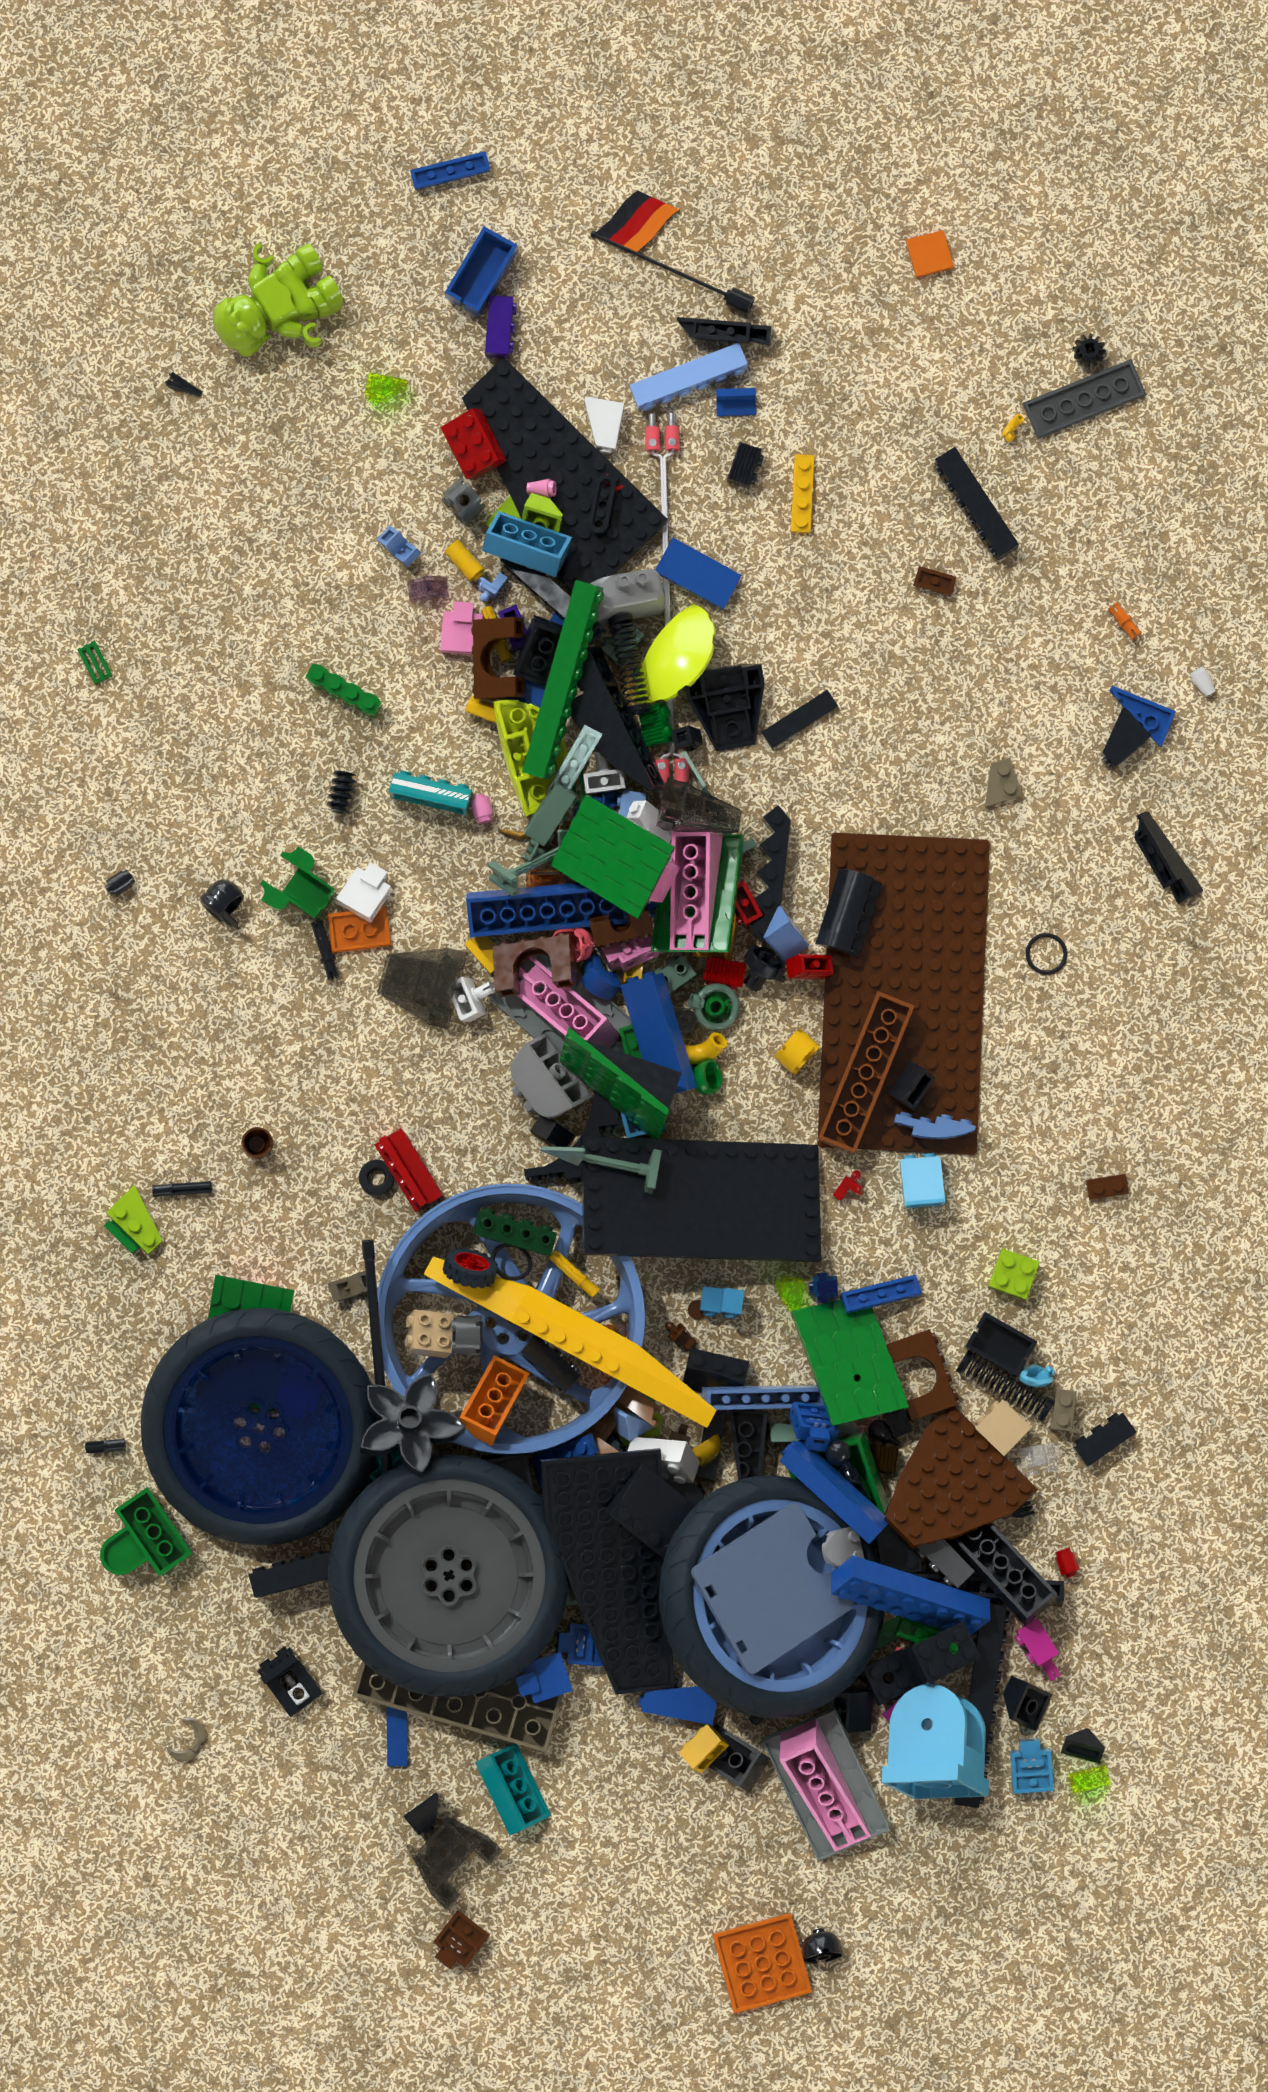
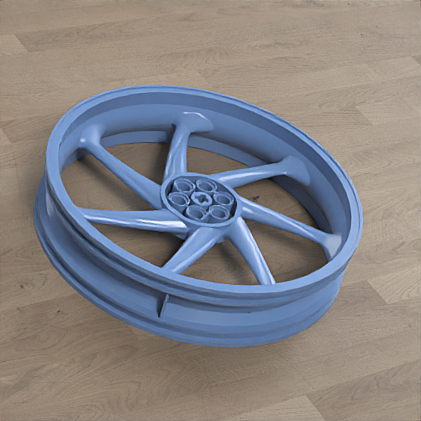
M526 1184L487 1185L470 1189L439 1203L410 1227L390 1255L377 1292L384 1370L393 1388L401 1396H405L406 1390L413 1381L421 1376L433 1373L454 1354L451 1353L447 1358L429 1356L412 1376L406 1375L395 1344L393 1313L399 1301L408 1292L442 1295L477 1305V1308L468 1316H482L483 1341L480 1349H482L481 1364L483 1374L494 1355L501 1359L506 1356L530 1373L553 1385L519 1354L520 1350L534 1336L533 1333L527 1331L529 1338L526 1341H520L518 1333L525 1330L516 1324L512 1325L511 1323L507 1325L505 1323L508 1321L507 1319L490 1310H484L483 1306L433 1279L406 1278L404 1271L416 1250L443 1224L463 1221L469 1222L474 1227L477 1213L481 1207L500 1203H524L547 1208L561 1225L560 1235L554 1251L558 1250L567 1259L575 1228L578 1226L583 1227L581 1203L559 1192ZM480 1237L491 1257L494 1249L501 1245V1243ZM500 1249L495 1256L498 1269L508 1276L522 1275L506 1249ZM610 1256L621 1278L618 1297L616 1301L609 1305L581 1314L597 1323L622 1313L627 1314V1339L643 1348L646 1317L644 1298L638 1274L630 1256ZM549 1260L535 1289L554 1299L563 1271ZM524 1278L521 1280L514 1281L524 1285H528ZM489 1318H494L497 1322L496 1326L492 1329L487 1328L485 1325L486 1320ZM453 1333L452 1340L456 1338V1333ZM503 1333L509 1336L508 1343L504 1345L498 1342L499 1335ZM613 1378L598 1389L590 1390L575 1382L566 1393L586 1403L587 1410L573 1421L543 1434L526 1437L509 1430L504 1423L492 1446L474 1438L466 1429L461 1436L451 1442L470 1450L492 1455L510 1456L520 1453L532 1455L545 1452L575 1440L578 1435L593 1426L616 1403L627 1387V1384Z

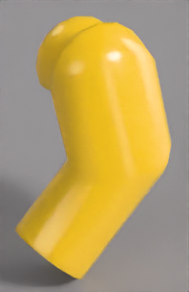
M1016 414L1003 430L1002 438H1005L1006 442H1011L1015 439L1013 432L1024 421V417L1021 414Z

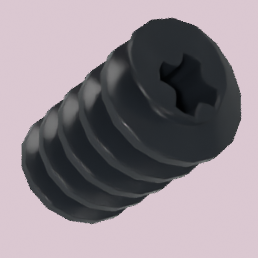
M334 771L333 775L337 778H333L332 783L336 786L330 787L333 793L329 794L328 798L332 801H328L326 805L331 808L328 809L330 811L350 814V811L345 808L352 806L347 799L354 798V796L349 794V791H355V788L350 785L357 783L352 778V776L357 775L345 771Z

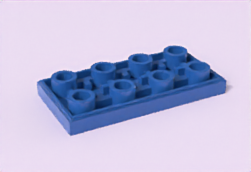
M672 538L655 569L660 573L661 577L721 610L725 608L742 576L675 538Z

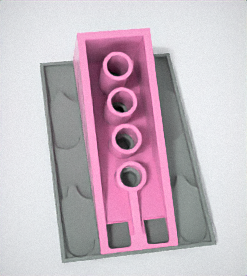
M543 954L533 955L521 965L519 970V995L500 997L495 992L487 996L534 1039L544 1033L547 1034L560 1052H562L569 1027L584 1040L612 1049L616 1046V1042L621 1041L618 1028L632 1025L630 1017L613 1001L599 998L584 987L580 980L583 975L577 969V986L557 988L552 982L550 957Z
M835 1707L763 1738L765 1749L818 1861L890 1830L888 1819Z

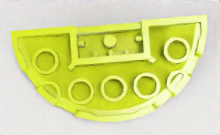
M695 604L685 608L667 623L653 641L641 665L643 668L639 671L644 672V674L637 677V679L645 678V680L636 683V685L647 684V686L634 689V692L648 690V692L633 696V699L649 696V699L634 702L635 704L650 702L651 705H654V701L661 699L664 701L671 700L678 696L679 690L686 685L690 687L702 675L713 655L715 646L712 642L713 636L716 635L715 625L703 608Z
M518 700L495 701L493 704L496 724L507 769L524 816H528L536 812L548 793L549 785L567 756L566 743L563 737L560 743L561 752L556 757L554 764L556 769L551 779H543L523 773L522 770L540 708Z

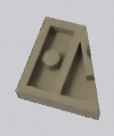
M1010 758L990 765L985 801L986 808L1022 796Z

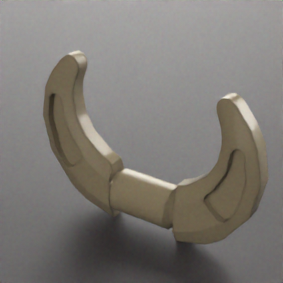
M189 1717L182 1719L183 1722L189 1723L194 1729V1737L196 1738L190 1749L175 1751L169 1745L166 1746L169 1755L175 1760L182 1762L194 1759L198 1755L196 1752L202 1741L205 1743L206 1731L203 1724L197 1719Z

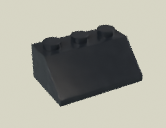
M534 1335L520 1350L519 1354L562 1393H566L580 1377L578 1373L580 1369L572 1362L568 1364L564 1361V1355L557 1348L552 1350L548 1346L549 1342Z
M690 1348L683 1383L693 1391L701 1393L702 1387L744 1386L749 1361Z

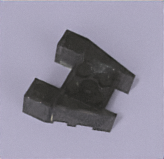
M439 1812L437 1815L444 1821L443 1825L418 1851L411 1844H408L406 1847L415 1861L431 1895L447 1910L462 1896L448 1881L457 1869L474 1852L488 1865H491L504 1849L491 1836Z

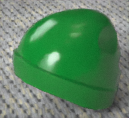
M708 1059L703 1061L692 1070L697 1087L694 1089L697 1092L711 1096L720 1089L723 1075L719 1065L714 1060Z

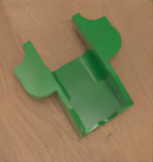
M299 846L291 853L282 851L280 857L297 867V871L282 892L262 880L260 884L264 888V896L261 901L276 911H283L291 904L315 921H318L336 895V889L311 873L315 868V860L310 853Z

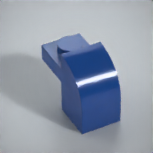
M592 953L581 966L584 976L580 980L590 993L611 1001L621 990L617 973L604 970L599 955Z

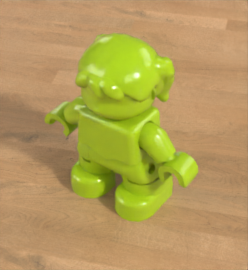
M258 243L253 249L252 260L254 265L248 277L251 298L241 294L234 298L226 297L221 303L216 305L213 311V324L217 335L222 343L230 349L237 350L244 357L252 356L264 342L270 339V334L266 333L267 325L272 332L278 331L282 336L299 339L302 337L306 346L310 348L319 347L322 339L320 337L311 338L308 335L310 331H315L316 323L311 322L302 327L303 324L298 322L328 317L341 310L343 307V297L337 284L328 275L318 281L315 287L311 288L306 280L323 271L321 260L309 243L298 248L295 254L281 263L274 273L267 276V267L272 264L274 256L269 255L266 259L260 258L258 254L262 252V243Z

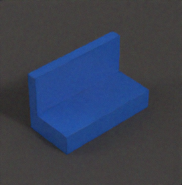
M756 388L716 389L717 417L756 415Z

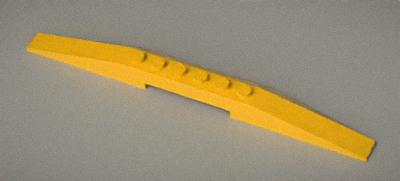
M432 1257L424 1272V1275L708 1428L717 1410L638 1344L528 1285L496 1276L494 1284H491L490 1287L485 1286V1288H471V1286L465 1287L460 1283H454L452 1279L449 1280L446 1277L447 1275L443 1273L444 1260Z

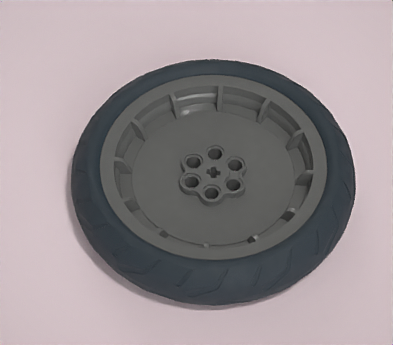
M464 1455L431 1456L429 1467L422 1478L414 1475L401 1464L370 1483L346 1511L335 1533L328 1563V1587L331 1606L340 1631L355 1654L385 1680L408 1691L435 1697H458L481 1693L506 1683L529 1667L547 1647L561 1621L566 1605L569 1581L560 1559V1555H562L561 1550L544 1522L543 1499L526 1482L509 1470L492 1462ZM446 1549L454 1552L453 1560L446 1561L443 1558V1552ZM464 1559H468L472 1563L469 1571H464L461 1568V1562ZM428 1560L436 1562L437 1567L434 1571L426 1569L425 1564ZM452 1570L454 1579L446 1581L444 1579L446 1576L443 1573ZM428 1580L436 1582L437 1588L435 1591L429 1592L426 1589L425 1584ZM463 1580H469L472 1583L470 1591L466 1592L461 1589V1582ZM446 1590L453 1591L455 1595L453 1601L447 1602L444 1600L443 1594Z

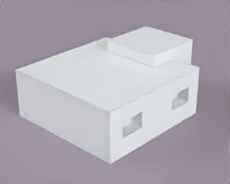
M371 862L365 871L357 867L337 896V904L371 923L392 892L391 886L385 883L388 879L387 871Z

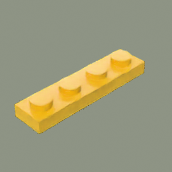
M795 454L791 533L810 534L814 455Z

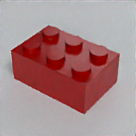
M471 408L440 427L466 479L476 480L507 461L481 409Z

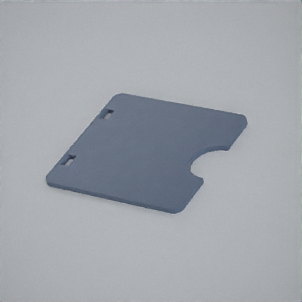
M797 1503L787 1505L695 1565L691 1570V1575L744 1671L748 1674L757 1673L853 1607V1601L841 1599L831 1594V1573L821 1574L810 1566L807 1559V1549L811 1540L817 1535L801 1506ZM709 1585L715 1594L712 1598L705 1589ZM741 1641L746 1651L741 1653L736 1642Z

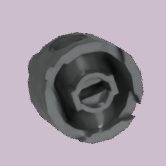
M459 478L443 492L444 497L441 500L448 508L452 507L456 511L454 515L461 523L464 521L469 523L486 508V505L484 503L480 505L479 502L482 499L467 482L463 485L464 479ZM459 497H464L467 500L466 506H462L459 503Z
M457 1315V1318L452 1320V1333H456V1338L452 1340V1353H456V1355L481 1356L482 1349H480V1345H482L483 1341L482 1316Z

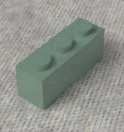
M555 781L525 827L524 834L543 846L547 842L551 843L556 834L554 830L557 826L561 827L566 819L565 813L568 809L572 810L577 802L575 792Z

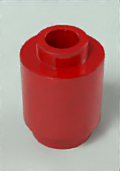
M1069 1547L1055 1552V1561L1060 1575H1065L1066 1579L1078 1575L1076 1571L1080 1570L1074 1551L1071 1552Z

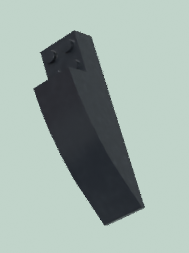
M587 647L588 655L582 664L581 669L583 672L581 679L577 682V686L580 691H583V694L572 700L570 716L580 730L586 725L602 734L595 748L614 767L650 791L666 790L667 787L633 715H628L626 712L628 708L625 706L626 701L601 648Z

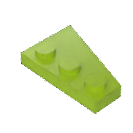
M135 1185L106 1212L147 1255L151 1254L163 1242Z

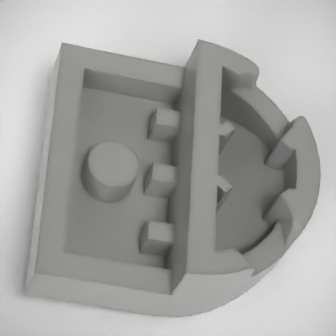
M851 1527L833 1530L826 1534L827 1539L822 1544V1554L825 1562L831 1564L834 1570L852 1555L864 1559L860 1536Z

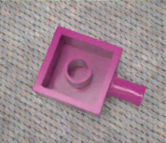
M1038 1618L1015 1631L1017 1635L1014 1638L1020 1647H1025L1027 1651L1025 1656L1030 1664L1042 1666L1050 1681L1056 1679L1052 1671L1057 1678L1062 1675L1052 1660L1059 1652Z

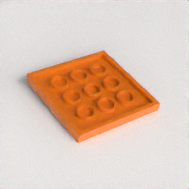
M791 1912L713 1933L734 2014L812 1992Z

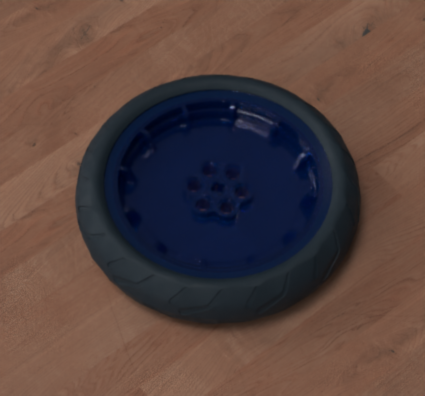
M251 1308L230 1311L211 1317L186 1332L170 1347L159 1361L147 1385L141 1411V1438L144 1456L157 1487L173 1508L190 1523L217 1538L247 1545H276L311 1535L336 1520L347 1510L362 1491L373 1469L376 1456L360 1453L364 1434L373 1423L378 1421L370 1412L367 1403V1386L371 1385L370 1379L354 1353L343 1341L326 1327L304 1316L273 1308ZM251 1403L258 1404L260 1411H251L249 1405ZM276 1408L279 1411V1416L272 1417L269 1414V1409ZM236 1418H244L246 1425H237ZM258 1423L265 1426L262 1431L260 1428H256ZM275 1428H282L285 1431V1435L277 1436L274 1431ZM244 1436L249 1437L251 1444H242L241 1438ZM261 1442H268L271 1449L263 1450L260 1445Z

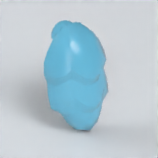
M1036 1364L1023 1366L1019 1378L1021 1382L1035 1388L1047 1387L1054 1380L1052 1375L1055 1374V1370L1051 1366H1046L1044 1369Z

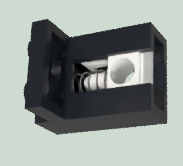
M284 1646L275 1653L277 1655L276 1658L271 1661L268 1658L259 1665L261 1669L257 1672L261 1676L260 1678L263 1683L267 1684L287 1714L292 1717L324 1692L292 1647L287 1649ZM292 1670V1672L295 1674L300 1683H296V1680L293 1679V1676L285 1674ZM280 1677H281V1678L284 1677V1681H285L286 1684H288V1686L290 1687V1690H289V1691L285 1688V1686L283 1685V1683L280 1681V1679H279ZM298 1687L304 1690V1697L300 1700L294 1697V1690Z

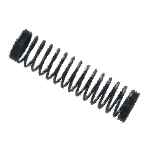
M630 613L618 614L610 617L608 623L609 627L612 628L610 633L614 634L611 637L615 640L613 645L617 646L614 648V651L618 652L615 655L618 658L616 663L620 665L618 667V670L621 671L619 676L622 677L620 682L624 683L621 688L625 689L623 694L627 695L624 698L627 701L625 706L628 707L626 712L628 715L643 714L652 709L650 702L632 706L627 704L647 700L649 696L633 700H627L626 698L645 694L648 690L637 691L631 694H626L625 692L631 689L646 687L647 684L635 685L629 688L623 686L628 683L642 682L645 678H638L628 682L622 680L626 677L643 675L644 672L621 675L625 671L638 670L643 668V666L620 669L623 665L637 664L642 660L637 659L625 663L618 662L622 659L638 657L641 654L635 653L624 657L617 656L620 653L637 651L639 647L628 648L622 651L616 650L619 647L635 645L638 641H631L621 645L615 644L617 641L636 638L637 635H629L619 639L613 638L618 634L632 633L636 629H627L617 633L612 632L616 628L633 626L634 623H629L633 621V615Z
M969 1350L966 1352L956 1372L961 1375L971 1362L965 1378H967L977 1365L971 1381L975 1379L982 1369L976 1384H979L989 1370L982 1388L985 1387L993 1376L988 1387V1391H990L1000 1377L993 1394L998 1391L1005 1381L999 1394L1000 1398L1011 1384L1004 1399L1006 1401L1016 1388L1010 1404L1014 1402L1023 1389L1015 1407L1019 1406L1028 1393L1021 1411L1024 1410L1034 1396L1027 1414L1030 1413L1039 1400L1032 1417H1035L1045 1403L1038 1417L1039 1421H1044L1055 1402L1053 1399L1046 1397L1041 1403L1042 1393L1034 1402L1038 1393L1037 1390L1030 1396L1032 1387H1030L1023 1395L1027 1385L1024 1384L1018 1391L1021 1384L1019 1380L1012 1388L1015 1377L1007 1384L1010 1374H1007L1000 1383L1004 1370L995 1379L999 1370L998 1367L989 1376L993 1364L984 1372L987 1361H985L978 1370L982 1358L980 1357L973 1365L976 1354L972 1356L973 1352Z

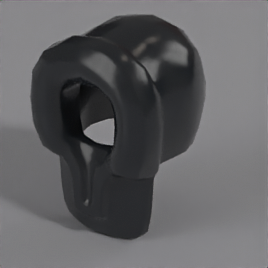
M226 879L217 880L201 895L200 902L219 922H224L230 928L241 929L238 926V922L230 914L241 904L244 895L233 882Z

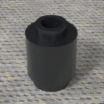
M127 869L121 870L106 880L107 885H105V888L111 896L114 894L117 897L130 889L135 880Z

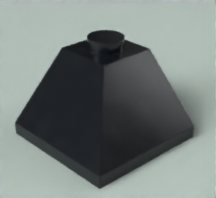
M1011 1676L1003 1693L1009 1719L1037 1731L1052 1694Z
M439 1791L404 1815L406 1821L418 1835L423 1833L425 1836L434 1830L432 1825L436 1823L441 1795Z

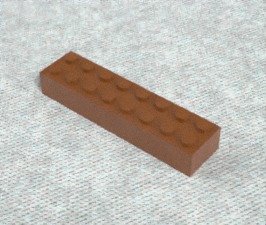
M877 991L817 1141L855 1155L915 1007L914 1005Z

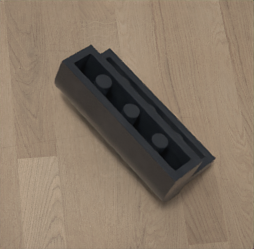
M839 869L815 944L829 950L840 951L854 958H859L883 883L857 871Z

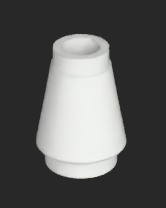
M1203 666L1189 674L1191 676L1190 680L1205 697L1215 692L1208 670H1205Z

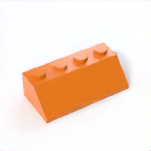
M495 1355L493 1356L459 1417L460 1421L474 1438L490 1446L494 1444L530 1375L529 1372Z

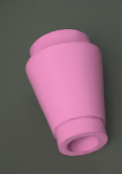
M545 479L527 483L526 491L527 494L534 493L551 498V496H556L557 486L555 481Z

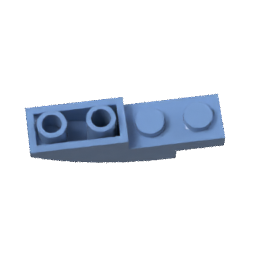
M901 1112L900 1115L896 1114L894 1124L913 1128L912 1137L923 1139L956 1138L972 1133L976 1128L975 1125H972V1121L961 1119L960 1122L955 1121L952 1116L941 1114V1117L937 1116L935 1124L931 1123L932 1120L929 1118L920 1117V1120L912 1118V1114Z

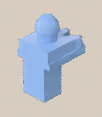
M499 572L492 583L483 577H479L477 580L479 584L478 590L482 592L480 600L482 602H487L490 598L495 600L506 584L508 577Z

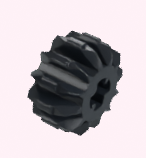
M1092 333L1089 334L1088 339L1085 335H1081V340L1077 339L1075 341L1077 346L1072 349V351L1076 352L1074 359L1081 358L1079 364L1082 365L1085 361L1087 368L1090 366V362L1097 366V360L1102 362L1104 359L1102 355L1106 354V350L1103 349L1105 343H1098L1100 340L1099 336L1092 339ZM1089 347L1093 349L1092 352L1090 351V354L1086 352V349H1089Z

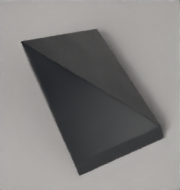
M1086 1728L1066 1736L1061 1753L1100 1764L1105 1747L1091 1730Z

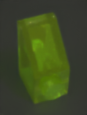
M369 372L364 394L365 399L369 403L379 405L380 402L386 403L408 388V380Z
M781 1275L780 1280L776 1279L775 1291H778L779 1299L790 1313V1311L800 1309L805 1279Z
M1106 1764L1067 1773L1072 1794L1111 1784Z

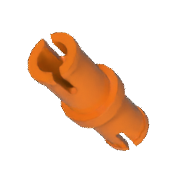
M1118 602L1113 604L1118 610L1117 612L1112 606L1108 608V611L1118 621L1117 625L1125 630L1131 640L1137 638L1132 632L1133 630L1138 636L1141 635L1142 632L1131 620V615H1127Z

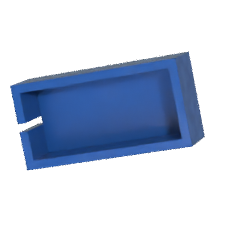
M483 226L447 287L445 298L460 307L463 304L465 310L480 317L489 302L490 295L494 294L517 255L518 245Z

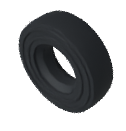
M371 1160L365 1163L359 1172V1183L363 1190L370 1195L379 1196L387 1193L395 1181L383 1160ZM374 1170H380L384 1173L385 1179L380 1185H373L369 1181V1175Z

